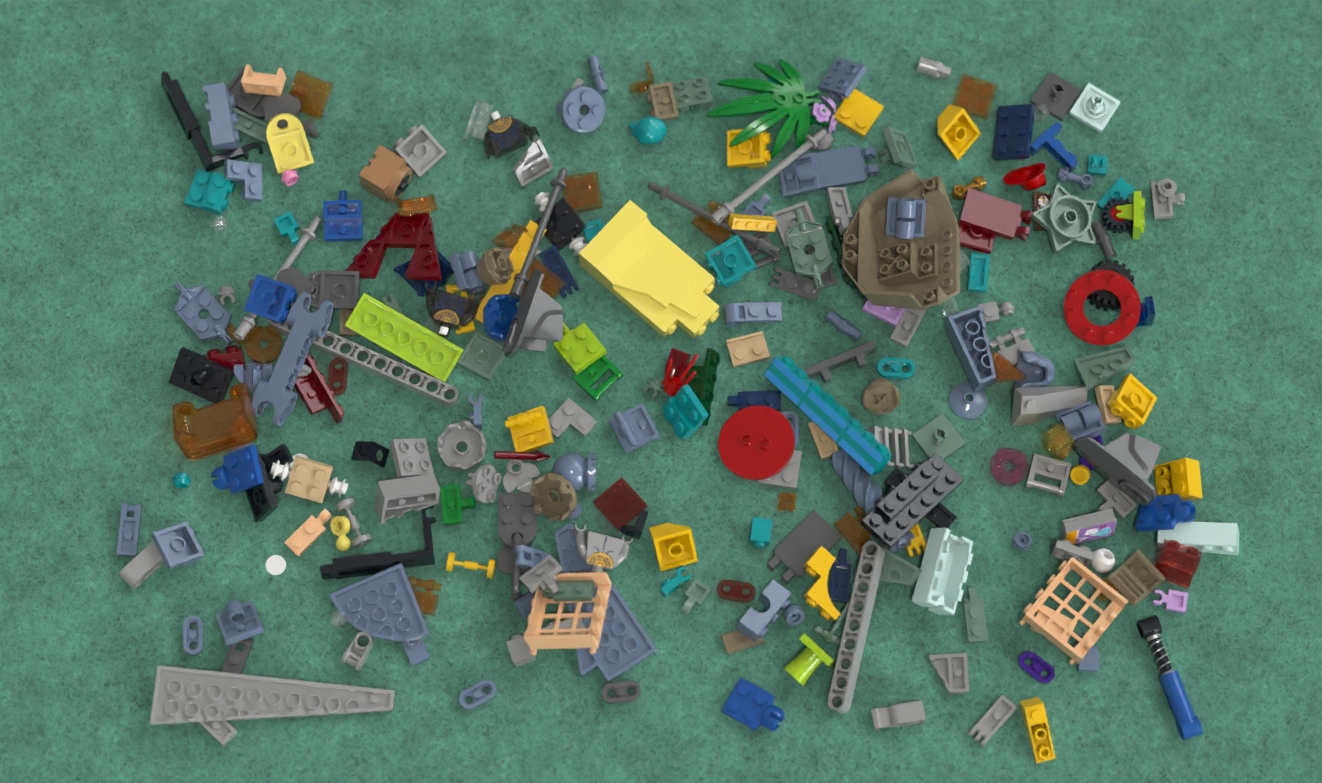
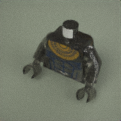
M499 111L493 112L489 116L492 123L487 126L488 131L484 134L483 140L486 158L489 159L490 155H495L496 159L528 145V137L530 141H533L532 136H540L535 126L531 127L519 119H514L511 115L502 118Z
M427 280L425 283V288L428 290L426 292V307L429 317L433 319L434 324L440 326L438 330L439 336L448 338L451 329L460 331L462 327H466L475 319L479 308L478 302L483 300V294L477 300L475 298L476 291L471 293L470 298L441 290L435 292L434 290L438 285L437 281H434V287H430L428 285L429 280Z

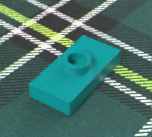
M1120 177L1096 206L1103 211L1105 204H1108L1110 199L1113 201L1115 197H1117V200L1123 197V200H1126L1135 188Z
M970 254L967 291L986 293L990 255Z

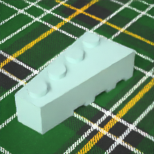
M1178 523L1174 530H1158L1157 543L1159 548H1162L1164 551L1178 549L1185 552L1197 551L1238 556L1240 533L1237 523Z

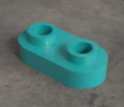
M886 357L879 360L877 372L883 378L909 379L914 375L915 364L909 359ZM888 366L890 370L884 371L883 367ZM906 367L909 371L905 373L902 371V368Z

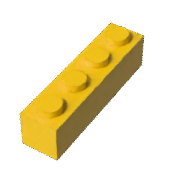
M730 214L728 226L736 230L775 232L777 220L770 216Z

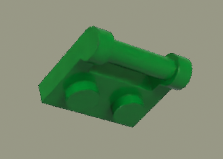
M603 355L577 375L575 374L572 379L597 402L601 398L600 396L617 379L620 380L624 375ZM608 370L611 371L612 375L594 390L592 386Z

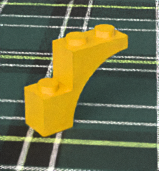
M820 546L803 564L806 568V573L813 578H817L803 594V597L806 598L805 602L810 607H816L820 611L821 617L827 621H834L839 617L840 613L830 600L827 579L829 570L836 558Z

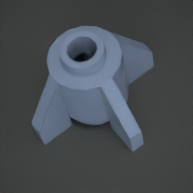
M249 360V363L245 364V368L243 364L233 365L235 376L248 392H255L258 383L262 379L267 381L273 372L272 363L262 364V368L261 364L254 363L253 360Z

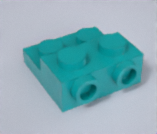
M197 169L186 197L185 205L221 216L223 210L226 211L229 200L227 198L229 193H233L235 183H233V180L224 179V174L210 173Z
M738 234L705 253L708 258L705 261L710 270L714 269L717 275L714 276L720 286L724 285L725 288L740 281L742 276L757 268Z
M688 384L682 386L674 397L669 398L661 408L664 413V419L671 423L674 428V434L680 437L681 440L692 436L709 416Z

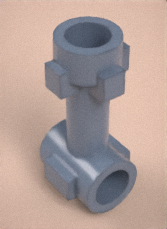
M1067 167L1065 169L1060 168L1057 177L1061 179L1060 181L1065 182L1067 179L1079 183L1081 189L1084 190L1092 187L1093 180L1091 175L1084 174L1079 176L1070 173Z

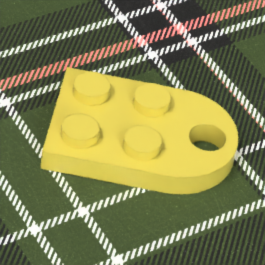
M288 113L274 116L267 124L266 136L278 174L288 169L292 170L314 163L301 121L296 116ZM284 119L288 124L285 128H279L277 122Z

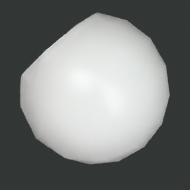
M1105 548L1094 551L1095 554L1091 562L1092 567L1100 573L1110 571L1115 564L1114 555Z

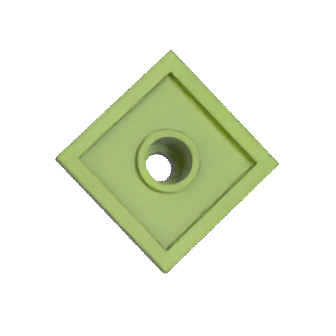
M805 633L799 640L807 647L793 661L783 667L802 686L805 685L808 678L822 662L829 668L835 664V661Z

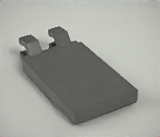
M813 510L773 550L775 556L767 563V567L773 571L783 562L789 569L781 576V581L787 585L795 576L802 578L806 574V568L803 564L818 547L822 546L829 551L842 536Z

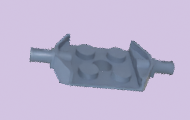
M177 281L173 287L180 293V297L175 307V312L203 342L219 338L228 346L231 345L230 342L233 343L234 340L227 334V330L230 326L232 315L223 308L204 285L187 289L180 281ZM202 311L209 312V317L205 320L199 318V314Z

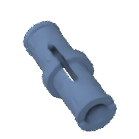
M591 56L587 59L591 70V79L594 81L596 91L599 94L606 93L608 88L604 77L605 71L602 70L599 56Z
M831 310L825 320L837 327L839 332L845 333L855 342L863 333L853 326L850 320L844 319L834 310Z

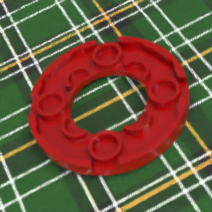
M1107 269L1092 270L1083 274L1071 284L1064 300V316L1069 328L1081 340L1094 345H1110L1126 338L1136 327L1141 312L1140 297L1133 284L1124 275ZM1096 290L1111 291L1118 297L1121 303L1119 317L1109 325H1095L1084 314V301L1090 293Z

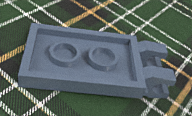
M852 146L815 153L821 190L827 187H842L865 183V179H868V177L879 175L878 164L865 167L864 160L875 158V147L862 149L859 146Z

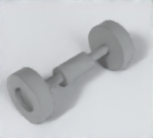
M348 498L339 502L336 505V509L338 512H347L350 525L358 536L352 541L354 548H360L370 543L372 538L370 534L361 535L357 519L350 511V508L354 507L356 503L353 498Z

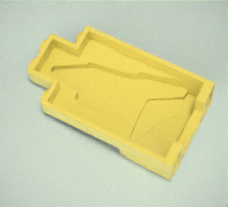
M631 200L579 253V265L663 337L667 334L671 335L677 329L676 325H678L694 339L697 335L701 336L707 329L706 325L710 321L713 323L720 315L718 313L720 306L707 296L715 288V278L656 229L647 219V214Z

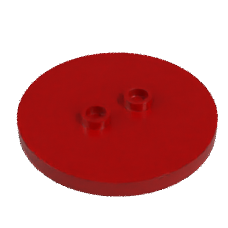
M750 406L734 413L723 425L718 439L719 454L725 466L734 475L746 480H764L778 474L787 466L794 453L795 435L789 421L779 411L767 406Z

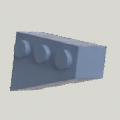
M225 82L202 86L203 92L207 96V104L205 106L209 113L208 124L212 146L216 152L238 148L237 141H240V134L235 124H238L237 113H234L233 106H236L235 96L231 95Z

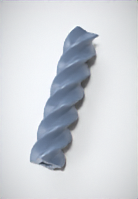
M844 449L832 454V459L829 463L833 465L834 471L843 479L846 488L854 495L857 504L865 510L867 516L875 509V502L882 496V490L878 485L871 483V475L865 469L860 468V464ZM909 531L890 549L892 553L896 554L901 549L910 546L911 541L915 537L914 534Z

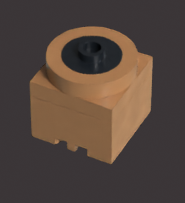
M380 145L373 155L375 159L370 158L369 167L366 165L359 174L361 187L386 203L388 200L394 202L408 187L413 170L406 166V161Z

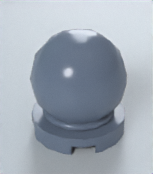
M588 453V458L586 457L585 459L579 454H565L556 460L552 473H557L566 478L572 484L575 491L580 490L584 486H588V491H596V453Z

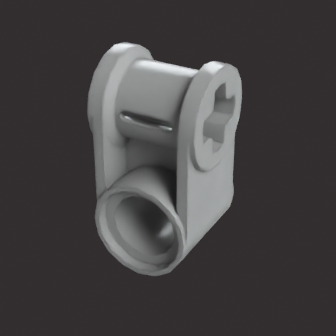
M366 632L358 633L345 651L341 663H347L359 672L373 647L371 636ZM362 638L369 639L365 647L359 646V641Z

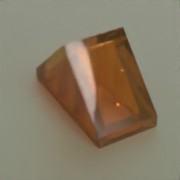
M999 352L993 354L996 373L995 382L1026 380L1028 376Z

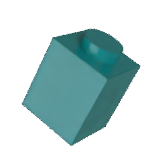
M753 517L749 544H753L755 548L769 547L771 519Z

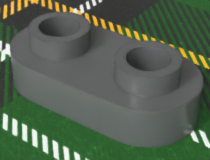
M635 681L608 683L602 688L601 694L603 700L608 704L633 702L640 697L641 688ZM629 689H633L635 693L633 695H629L627 691ZM613 691L615 696L609 697L608 692Z

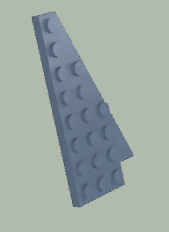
M569 523L556 531L555 538L560 565L563 569L562 573L591 572L592 565L583 563V559L579 556L576 538L573 533V524ZM613 583L596 653L591 654L590 648H576L580 675L583 677L598 667L608 683L657 651V648ZM598 587L594 588L593 597H596ZM595 602L582 603L580 613H592ZM567 603L569 613H575L577 603ZM583 618L586 628H589L591 618Z

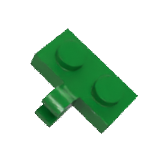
M459 484L440 486L443 524H462V508H476L474 497L461 499Z

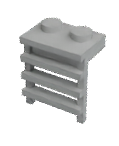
M873 426L866 430L871 432L875 439L888 449V433L891 434L893 456L892 462L889 460L886 465L887 467L906 469L914 467V464L909 463L908 436L912 435V431L907 429L898 430V428L888 429V427L879 428L878 426ZM898 435L901 436L902 463L899 460Z

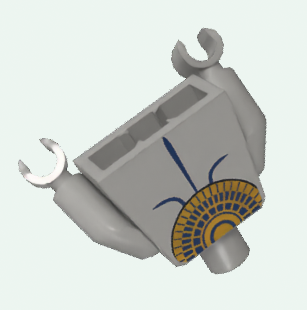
M575 524L573 533L576 538L580 558L583 559V563L592 565L591 572H602L603 568L613 569V567H618L627 558L629 545L632 543L633 538L626 541L624 539L625 534L618 539L590 531L585 533V524H583L581 530Z

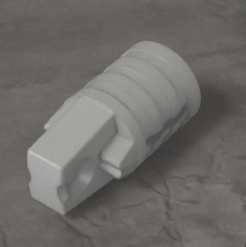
M921 56L916 72L934 78L943 77L948 79L951 68L944 66L942 62Z

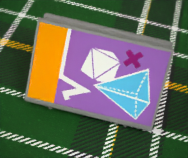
M1113 508L1062 520L1061 540H1068L1072 542V545L1113 536L1117 522L1113 514Z

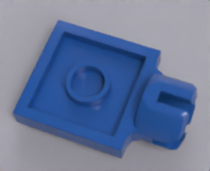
M250 445L223 456L224 464L215 468L211 474V478L218 476V479L212 481L214 486L221 490L230 488L231 494H237L264 483L256 445Z
M1179 494L1156 496L1148 506L1141 504L1135 527L1138 532L1174 530L1178 523H1191L1195 520V517H1188L1196 516L1195 505L1192 504V500H1182Z
M740 678L721 710L726 716L754 731L759 726L775 731L780 726L777 724L778 721L782 722L784 718V711L773 704L775 700L774 695L743 678Z

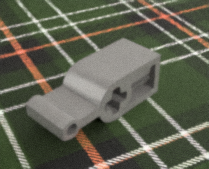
M922 700L871 710L874 730L920 724L926 720Z

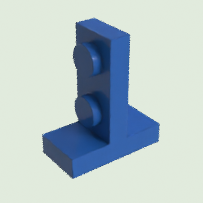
M1056 122L1031 144L1030 154L1034 156L1044 147L1064 168H1069L1071 173L1076 168L1078 162L1071 152L1068 153L1063 148V144L1058 139H1054L1062 129V126Z

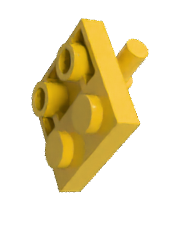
M544 406L507 417L508 420L505 421V425L507 428H510L516 452H529L554 443Z

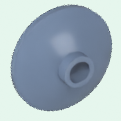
M963 382L952 389L949 396V404L957 416L964 419H973L980 416L986 409L987 395L983 389L974 392L970 382ZM971 396L972 401H967L965 397Z

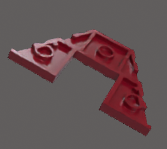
M395 213L389 222L380 229L381 233L362 248L361 252L353 258L354 262L345 270L359 271L360 279H375L387 248H415L405 274L407 279L442 281L431 216L429 213Z

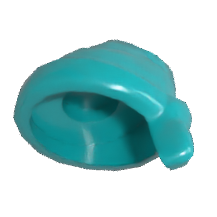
M644 117L636 124L634 122L629 124L633 136L637 137V140L642 144L659 143L665 138L667 133L665 123L657 117Z

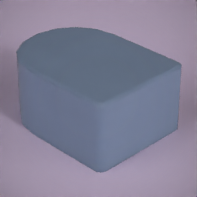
M1093 645L1079 664H1077L1078 672L1097 673L1099 670V651L1096 646Z

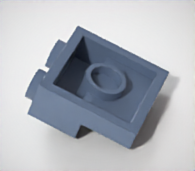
M187 521L153 532L151 535L168 569L180 565L184 567L199 562L204 556L203 548L198 544L194 531Z

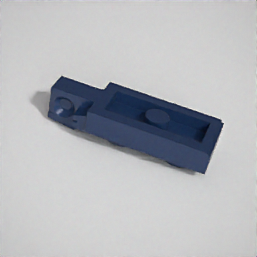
M781 391L738 392L736 396H728V406H738V410L750 406H767L781 411Z
M840 548L838 559L836 558L832 564L829 589L831 602L848 603L852 564L851 560H847V549Z

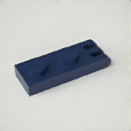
M556 245L539 254L563 299L567 297L564 292L565 289L569 295L573 294L570 286L573 285L576 291L580 290Z

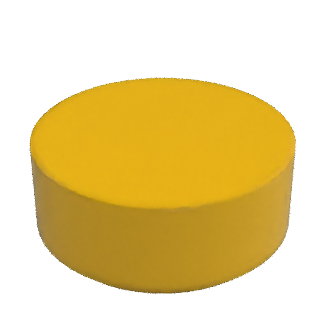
M1081 464L1076 465L1070 472L1071 480L1078 485L1085 484L1091 475L1088 467Z

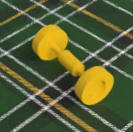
M449 552L446 571L453 572L454 565L464 566L465 569L487 570V578L493 579L496 560L490 559L488 566L478 565L479 563L471 561L459 562L455 561L456 553Z

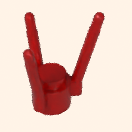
M698 354L694 355L679 378L673 376L669 379L673 359H669L665 378L662 382V385L665 386L663 388L665 393L674 397L681 387L687 385L696 375V371H693L682 383L698 358Z

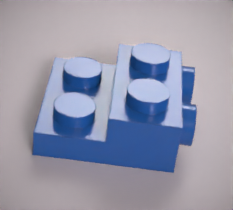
M257 274L244 310L283 324L284 321H287L290 304L294 303L297 298L296 288Z

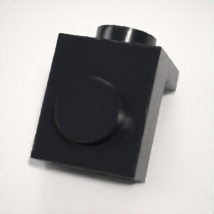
M281 444L268 454H261L267 472H271L273 462L277 463L279 460L281 465H284L286 462L289 465L294 461L286 444Z

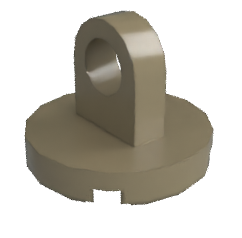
M885 378L873 380L864 389L862 394L864 407L867 410H871L874 414L884 415L893 412L894 408L899 406L901 399L899 389Z

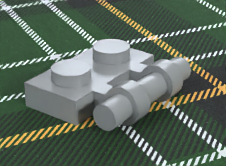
M1023 327L1009 330V333L1003 336L998 335L989 342L991 349L995 347L999 349L998 352L994 353V357L1002 372L1016 366L1017 357L1021 351H1035L1028 338L1021 341L1019 336L1025 334ZM1013 340L1014 345L1006 348L1004 343Z

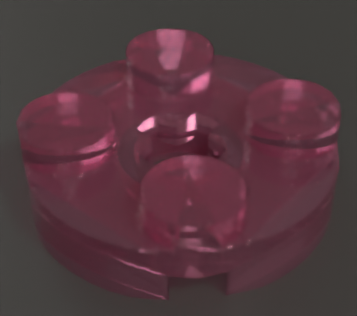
M1001 448L993 455L989 468L997 483L1003 486H1014L1025 479L1029 464L1027 456L1015 448ZM1008 462L1014 466V469H1011L1010 472L1006 471L1007 468L1004 467V464H1008Z

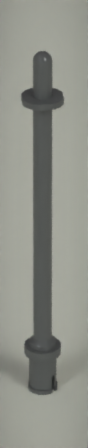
M561 168L557 179H553L550 182L553 189L522 269L520 273L514 276V284L509 294L515 299L521 298L524 287L529 282L527 274L560 190H564L567 187L564 182L567 174L566 168Z
M654 182L647 184L649 189L660 194L659 199L661 201L668 198L712 222V218H710L712 213L670 192L669 185L663 188ZM725 220L718 224V226L735 235L738 234L739 237L754 244L757 251H763L775 259L779 255L778 252L781 251L780 247L768 242L765 237L757 238L744 230L731 229Z

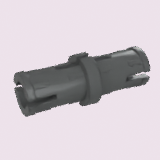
M1103 221L1091 224L1097 238L1096 242L1102 248L1105 259L1115 257L1117 253Z

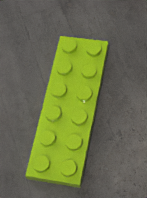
M363 293L345 324L346 328L443 382H446L464 351L366 293Z

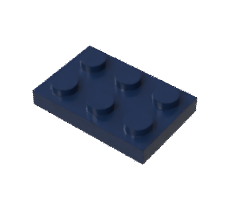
M1035 105L998 106L992 155L995 161L1030 158Z

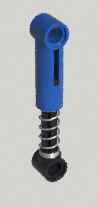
M1153 615L1137 621L1139 634L1142 639H1146L1150 643L1149 648L1153 651L1152 656L1156 658L1155 663L1159 666L1158 671L1162 673L1159 679L1177 721L1176 725L1180 737L1186 740L1202 734L1201 723L1194 714L1178 671H1173L1174 668L1171 667V661L1167 657L1168 653L1165 652V646L1161 642L1162 626L1159 618Z

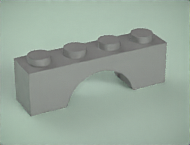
M566 618V620L561 621L559 629H571L574 618ZM578 618L576 629L586 628L583 618ZM555 621L548 623L547 627L541 630L554 629ZM524 635L512 636L511 640L506 642L515 666L519 667L536 660V655L530 654L531 649L527 642H525Z

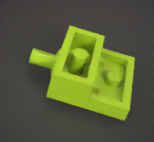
M563 322V339L553 344L554 350L571 367L576 375L607 353L605 347L584 322L572 330H569Z

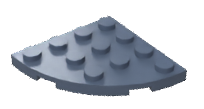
M402 563L330 594L333 603L345 619L354 627L368 633L372 637L402 642L421 639L431 635Z

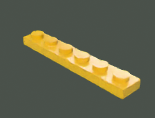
M530 220L509 255L514 268V272L510 276L512 278L506 284L492 285L472 318L483 324V309L488 300L497 294L510 293L514 284V276L520 273L538 224Z

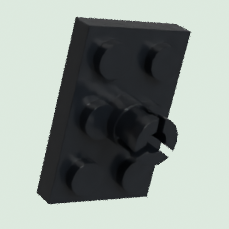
M182 347L176 359L169 383L221 406L234 370Z
M259 453L258 458L264 483L245 490L255 522H262L278 507L277 498L274 493L282 490V482L279 477L268 478L265 462Z

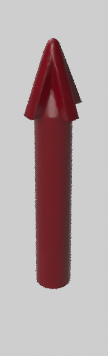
M537 450L535 452L494 451V459L536 460L537 463L550 458L549 455Z

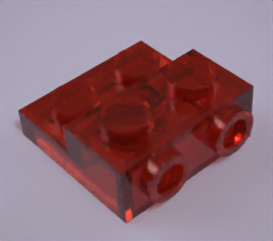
M1164 539L1154 566L1165 577L1164 581L1189 589L1201 560L1202 552L1192 546L1180 545L1175 540L1168 541Z

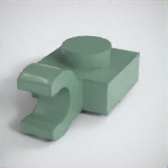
M694 579L684 594L688 600L683 605L681 612L688 615L695 604L701 606L711 592V588Z

